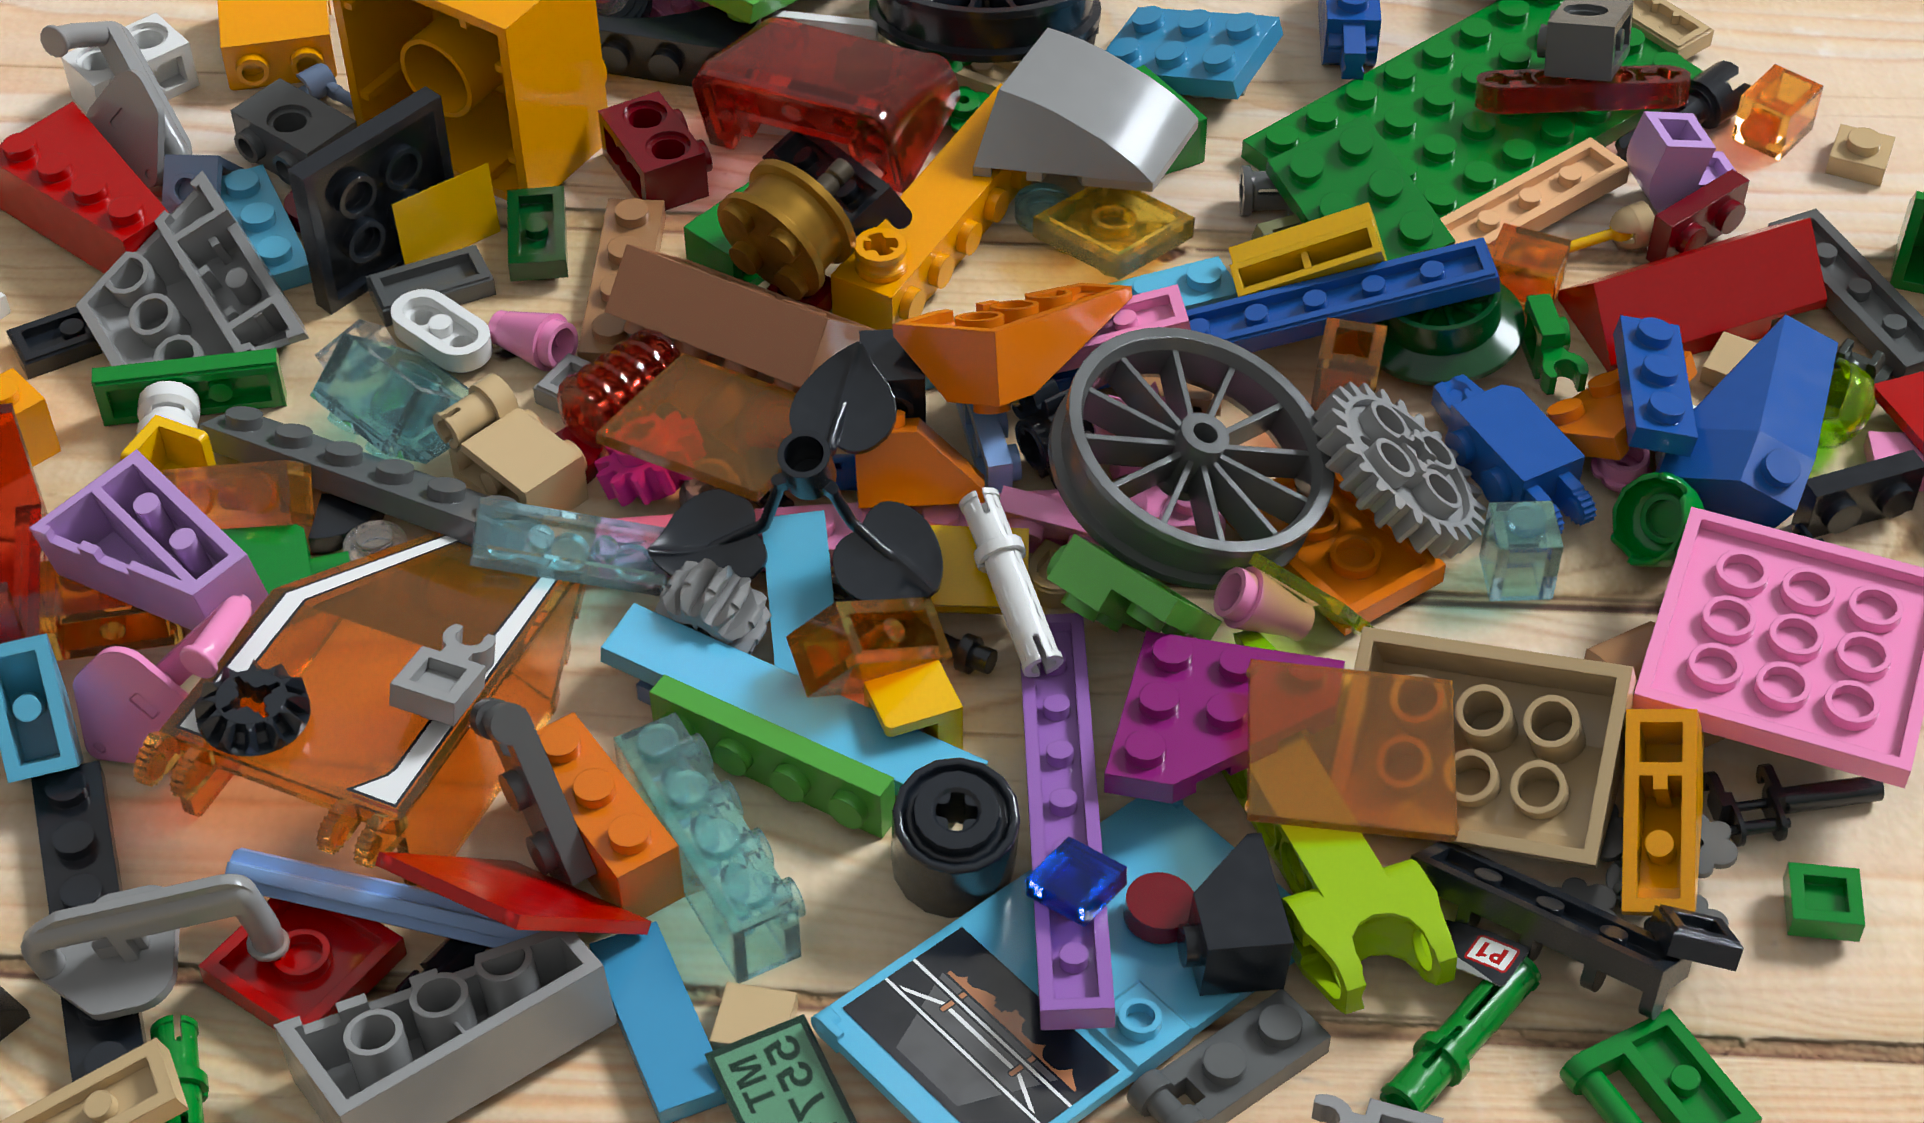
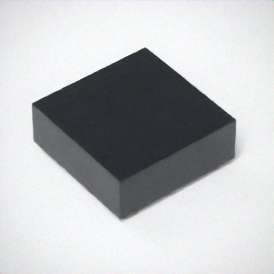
M1663 904L1660 906L1655 905L1648 929L1667 956L1731 971L1737 970L1744 948L1722 918Z

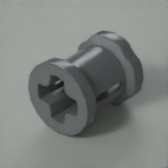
M1242 165L1240 167L1239 208L1241 216H1251L1252 212L1256 210H1286L1288 215L1294 214L1279 192H1258L1260 189H1276L1267 176L1266 171H1253L1250 165Z

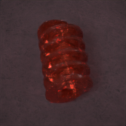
M651 329L636 331L626 341L616 344L611 351L604 352L594 362L587 363L577 373L569 375L561 382L557 393V402L563 423L580 441L592 448L601 449L607 444L609 438H617L625 431L626 427L636 425L643 416L651 415L659 405L670 402L675 396L676 387L682 386L688 378L686 364L680 351L672 341L659 331Z

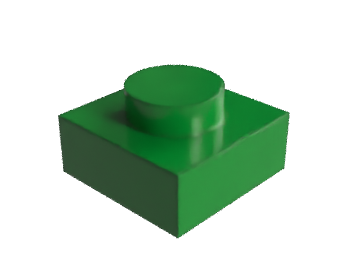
M1788 862L1783 876L1787 935L1860 942L1865 928L1860 869Z

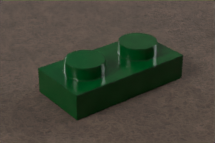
M564 186L507 190L508 268L510 281H539L568 277Z

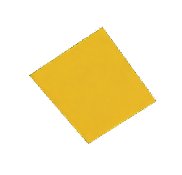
M488 162L391 204L404 265L465 248L501 231Z

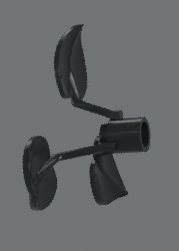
M857 341L826 360L811 374L796 393L789 412V421L793 433L786 436L779 445L777 459L781 473L775 474L771 478L773 487L761 518L756 521L752 504L744 496L733 491L712 489L692 497L674 513L661 535L647 549L651 560L661 570L672 577L674 572L680 570L686 561L700 563L706 558L712 560L720 568L730 565L733 572L740 577L754 579L764 569L768 560L767 549L758 534L770 528L785 490H789L794 496L804 500H814L827 496L844 523L853 531V533L839 541L833 553L835 577L841 588L849 596L868 605L892 606L928 599L939 591L943 578V558L937 537L926 519L916 510L905 504L885 501L875 505L868 512L863 523H861L851 511L840 493L839 486L835 483L837 472L833 456L837 451V447L849 454L867 453L878 447L888 438L896 423L897 407L891 387L877 369L861 342Z

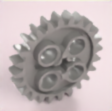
M1348 382L1344 387L1339 386L1319 405L1320 408L1313 414L1318 422L1312 427V430L1322 438L1316 444L1317 448L1331 457L1325 465L1331 471L1341 474L1344 480L1339 484V487L1342 490L1350 491L1358 499L1356 507L1359 510L1369 508L1374 513L1375 524L1378 528H1382L1387 524L1392 528L1397 542L1402 543L1408 537L1417 553L1421 554L1427 548L1436 559L1443 554L1449 559L1453 558L1458 552L1461 554L1482 535L1481 530L1487 523L1481 516L1487 510L1476 500L1482 494L1481 491L1467 482V479L1472 475L1471 471L1457 465L1455 458L1459 455L1457 451L1449 449L1441 441L1442 434L1439 431L1430 432L1425 427L1424 417L1420 413L1415 417L1408 414L1404 401L1399 399L1393 404L1385 390L1380 389L1377 393H1374L1367 383H1362L1359 387L1355 386L1352 382Z

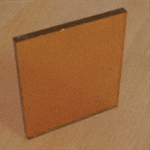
M682 353L596 432V443L758 502L773 487L771 483L772 476L781 473L777 452L783 439L793 433L789 421V412L796 393Z
M1250 659L1246 670L1248 678L1247 802L1245 803L1247 821L1445 842L1456 841L1460 827L1457 822L1453 697L1455 693L1452 688V680Z

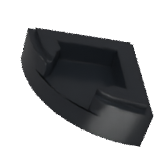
M321 493L308 537L311 553H330L344 549V542L361 535L365 531L372 533L376 530L385 514L332 494Z

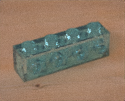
M676 712L614 737L617 767L679 845L685 898L737 983L745 982L801 957L799 918L806 915L802 895L791 877L788 876L781 879L773 867V853L762 830L758 827L750 830L745 823L743 807L732 783L729 780L719 782L713 772L712 756L703 737L699 733L690 736Z

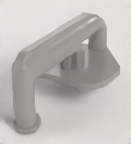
M114 21L70 23L60 26L47 25L40 33L41 44L48 54L56 58L63 57L70 49L97 46L100 48L115 77L91 105L86 117L147 187L163 186L165 154L192 155L191 142L132 34L122 24Z
M220 874L166 887L158 885L141 886L104 895L94 903L55 911L36 922L25 932L20 947L24 960L45 985L95 1020H108L149 1010L161 1003L169 995L177 979L180 928L236 916L248 933L246 941L248 953L252 958L262 962L276 961L283 957L289 949L290 939L288 933L281 927L277 916L251 879L238 874Z

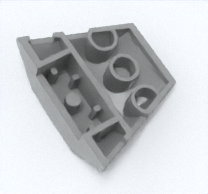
M1047 28L999 88L973 166V176L991 177L992 169L1027 172L1026 181L1042 182L1047 174L1077 176L1081 186L1153 192L1197 130L1198 118L1175 95L1138 69L1082 39Z
M203 171L190 182L194 190L173 213L170 214L164 210L154 221L158 229L136 252L126 251L76 304L111 366L280 348L309 339L301 319L254 245Z

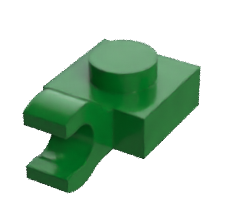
M1550 293L1527 296L1524 308L1525 334L1521 347L1534 379H1540V388L1546 395L1554 394L1557 377L1569 378L1573 381L1576 391L1582 392L1585 390L1589 367L1581 356L1568 351L1571 343V334L1566 317H1559Z

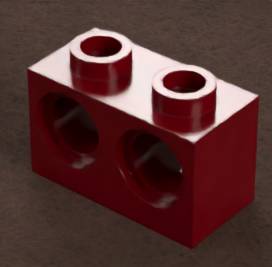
M659 91L598 110L603 155L634 198L664 200L666 211L709 196L707 172L713 169L709 149L702 139L696 140L688 129L683 113L678 108L673 110Z

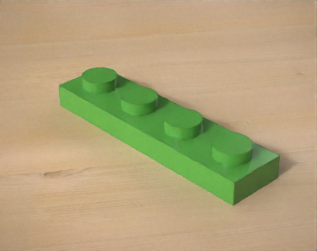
M665 674L649 691L654 733L669 746L678 750L687 749L716 762L724 771L732 775H744L766 785L788 801L803 802L831 815L838 823L847 828H859L882 839L892 826V810L895 803L894 777Z

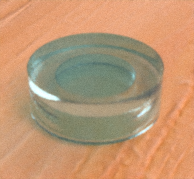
M1034 183L1023 187L1015 197V220L1024 230L1034 234H1052L1062 230L1070 222L1071 197L1064 188L1052 183Z

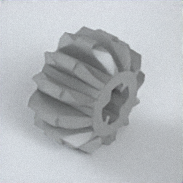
M706 558L700 563L686 561L680 570H676L659 596L660 601L655 608L656 613L747 654H751L756 645L759 644L767 631V623L771 617L770 611L765 606L767 597L762 592L752 589L749 577H740L733 572L730 565L720 568L712 560Z

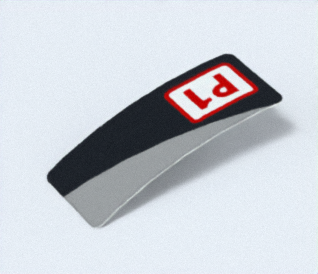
M1445 919L1458 956L1456 969L1485 979L1495 985L1505 986L1529 953L1528 947L1513 940L1471 925Z

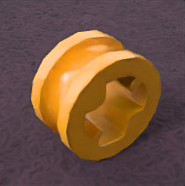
M873 227L860 233L856 238L855 271L859 277L867 282L876 284L891 283L901 278L907 270L906 238L899 231L887 227Z

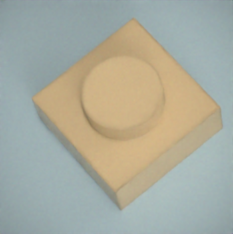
M1840 124L1825 173L1880 187L1896 137L1881 134L1866 127L1857 128Z

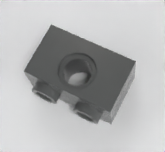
M1564 0L1556 11L1552 10L1547 25L1541 24L1537 39V57L1545 58L1544 76L1611 82L1630 52L1634 0Z
M281 78L230 110L236 133L234 142L239 153L251 163L263 164L264 168L278 175L288 185L291 184L287 169L357 128L356 120Z

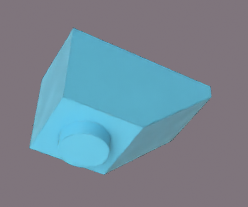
M47 633L0 643V752L8 783L75 768L84 761L69 696Z

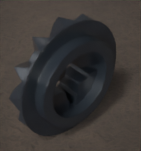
M254 659L249 669L236 672L225 666L221 679L218 682L203 683L201 700L194 704L197 727L206 742L217 750L236 756H260L282 749L303 732L311 714V703L302 677H290L282 663L269 670L262 669ZM251 697L256 703L264 702L265 718H262L258 711L253 712L248 706L241 708L240 699Z

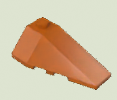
M1077 283L1025 293V300L1001 302L989 300L976 303V312L963 313L955 317L953 316V310L949 309L928 312L892 324L893 337L947 402L973 404V412L977 414L1005 413L1011 410L1012 402L1035 394L1132 298V286Z

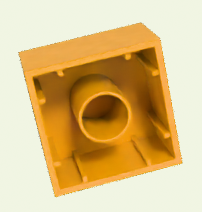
M332 0L357 127L426 86L441 95L454 177L488 162L494 195L506 201L507 190L561 185L602 148L598 110L608 107L605 87L607 69L602 59L596 0Z

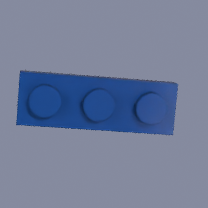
M1620 315L1613 337L1628 445L1630 447L1690 457L1697 442L1698 434L1679 325L1668 324L1658 318L1647 317L1640 319Z

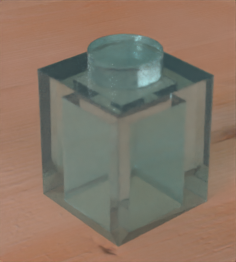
M1552 501L1490 502L1488 504L1479 557L1489 601L1553 599L1564 546Z

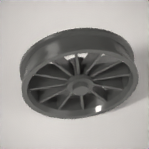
M1168 327L1144 328L1115 336L1098 346L1088 355L1076 372L1068 393L1055 412L1048 436L1049 464L1054 482L1067 508L1084 530L1108 552L1131 567L1154 578L1188 588L1216 590L1225 573L1234 567L1245 569L1255 566L1269 577L1281 571L1298 553L1308 533L1324 514L1331 499L1335 472L1328 469L1325 465L1331 457L1316 446L1322 438L1312 430V427L1318 422L1313 416L1315 411L1300 391L1273 366L1248 350L1219 337L1188 329ZM1143 377L1160 378L1166 403ZM1108 383L1125 404L1097 389ZM1186 383L1214 394L1206 413H1193ZM1222 399H1224L1249 417L1226 428L1221 421L1215 418V414ZM1083 419L1114 435L1085 433ZM1266 432L1277 448L1241 446L1240 444ZM1099 464L1144 468L1112 482ZM1268 477L1293 479L1296 492ZM1156 485L1165 494L1169 495L1159 519L1146 512L1129 498ZM1177 500L1190 501L1198 535L1167 524ZM1257 508L1290 525L1278 532ZM1218 511L1244 541H1225Z

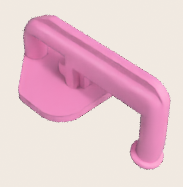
M244 594L240 596L233 595L227 598L156 665L151 663L142 654L126 647L113 646L99 652L77 674L73 681V689L87 752L100 760L162 767L179 766L204 743L205 739L175 728L196 702L180 686L193 674L207 679L215 676L218 671L217 663L251 617L252 601Z

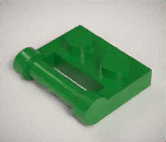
M1670 1008L1661 1012L1655 1020L1648 1018L1579 1052L1565 1063L1559 1073L1560 1078L1574 1095H1584L1605 1123H1643L1606 1077L1618 1070L1622 1072L1662 1123H1761L1762 1121L1759 1113Z

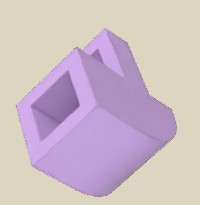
M1644 111L1627 149L1626 157L1629 170L1658 213L1731 169L1735 170L1723 151H1715V145L1693 113Z

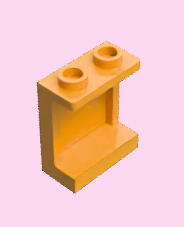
M217 0L220 49L231 90L267 87L279 78L290 84L300 83L302 81L296 77V74L319 63L327 65L334 77L337 76L329 15H332L330 0Z

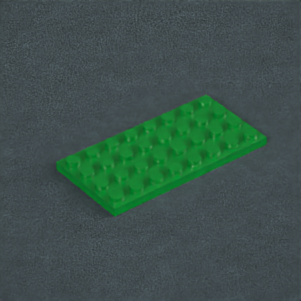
M1498 0L1366 72L1363 80L1354 79L1244 139L1242 142L1241 158L1259 171H1266L1267 160L1360 116L1366 115L1439 218H1442L1590 137L1604 147L1610 145L1637 127L1644 111L1660 112L1681 99V91L1684 84L1703 72V70L1685 60L1681 55L1663 49L1647 39L1642 31L1632 27L1630 52L1611 82L1544 76L1545 58L1537 57L1539 29L1541 24L1547 25L1551 11H1556L1564 0Z

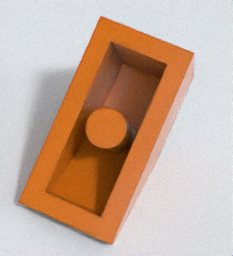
M897 410L894 428L884 442L867 453L855 454L858 508H873L880 502L885 501L898 502L907 506L959 504L965 495L975 490L980 503L985 502L982 494V488H985V475L922 419L905 418V412L902 410Z

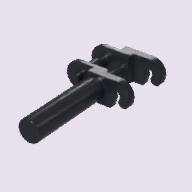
M1768 763L1758 765L1756 770L1757 783H1765L1762 789V799L1736 802L1732 792L1725 791L1719 775L1715 771L1703 773V791H1710L1707 798V806L1714 821H1722L1730 826L1731 840L1736 847L1744 846L1747 836L1772 832L1777 841L1786 840L1788 828L1791 827V820L1789 817L1786 818L1785 814L1882 801L1884 798L1883 782L1862 776L1782 787L1773 766ZM1761 809L1765 816V819L1744 821L1741 812Z

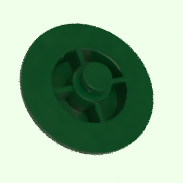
M1427 249V250L1419 251V252H1416V253H1421V252H1425V251H1429V250H1433V249ZM1500 281L1501 292L1358 326V337L1367 357L1381 370L1398 379L1415 384L1434 386L1464 374L1470 380L1475 381L1496 372L1514 357L1524 338L1525 316L1516 296Z

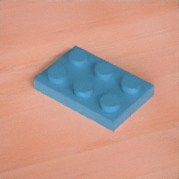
M1157 6L1138 7L1105 51L1134 68L1145 65L1180 95L1238 100L1283 36L1279 17L1261 16L1248 12L1239 14L1208 12L1203 9L1189 11L1161 9Z

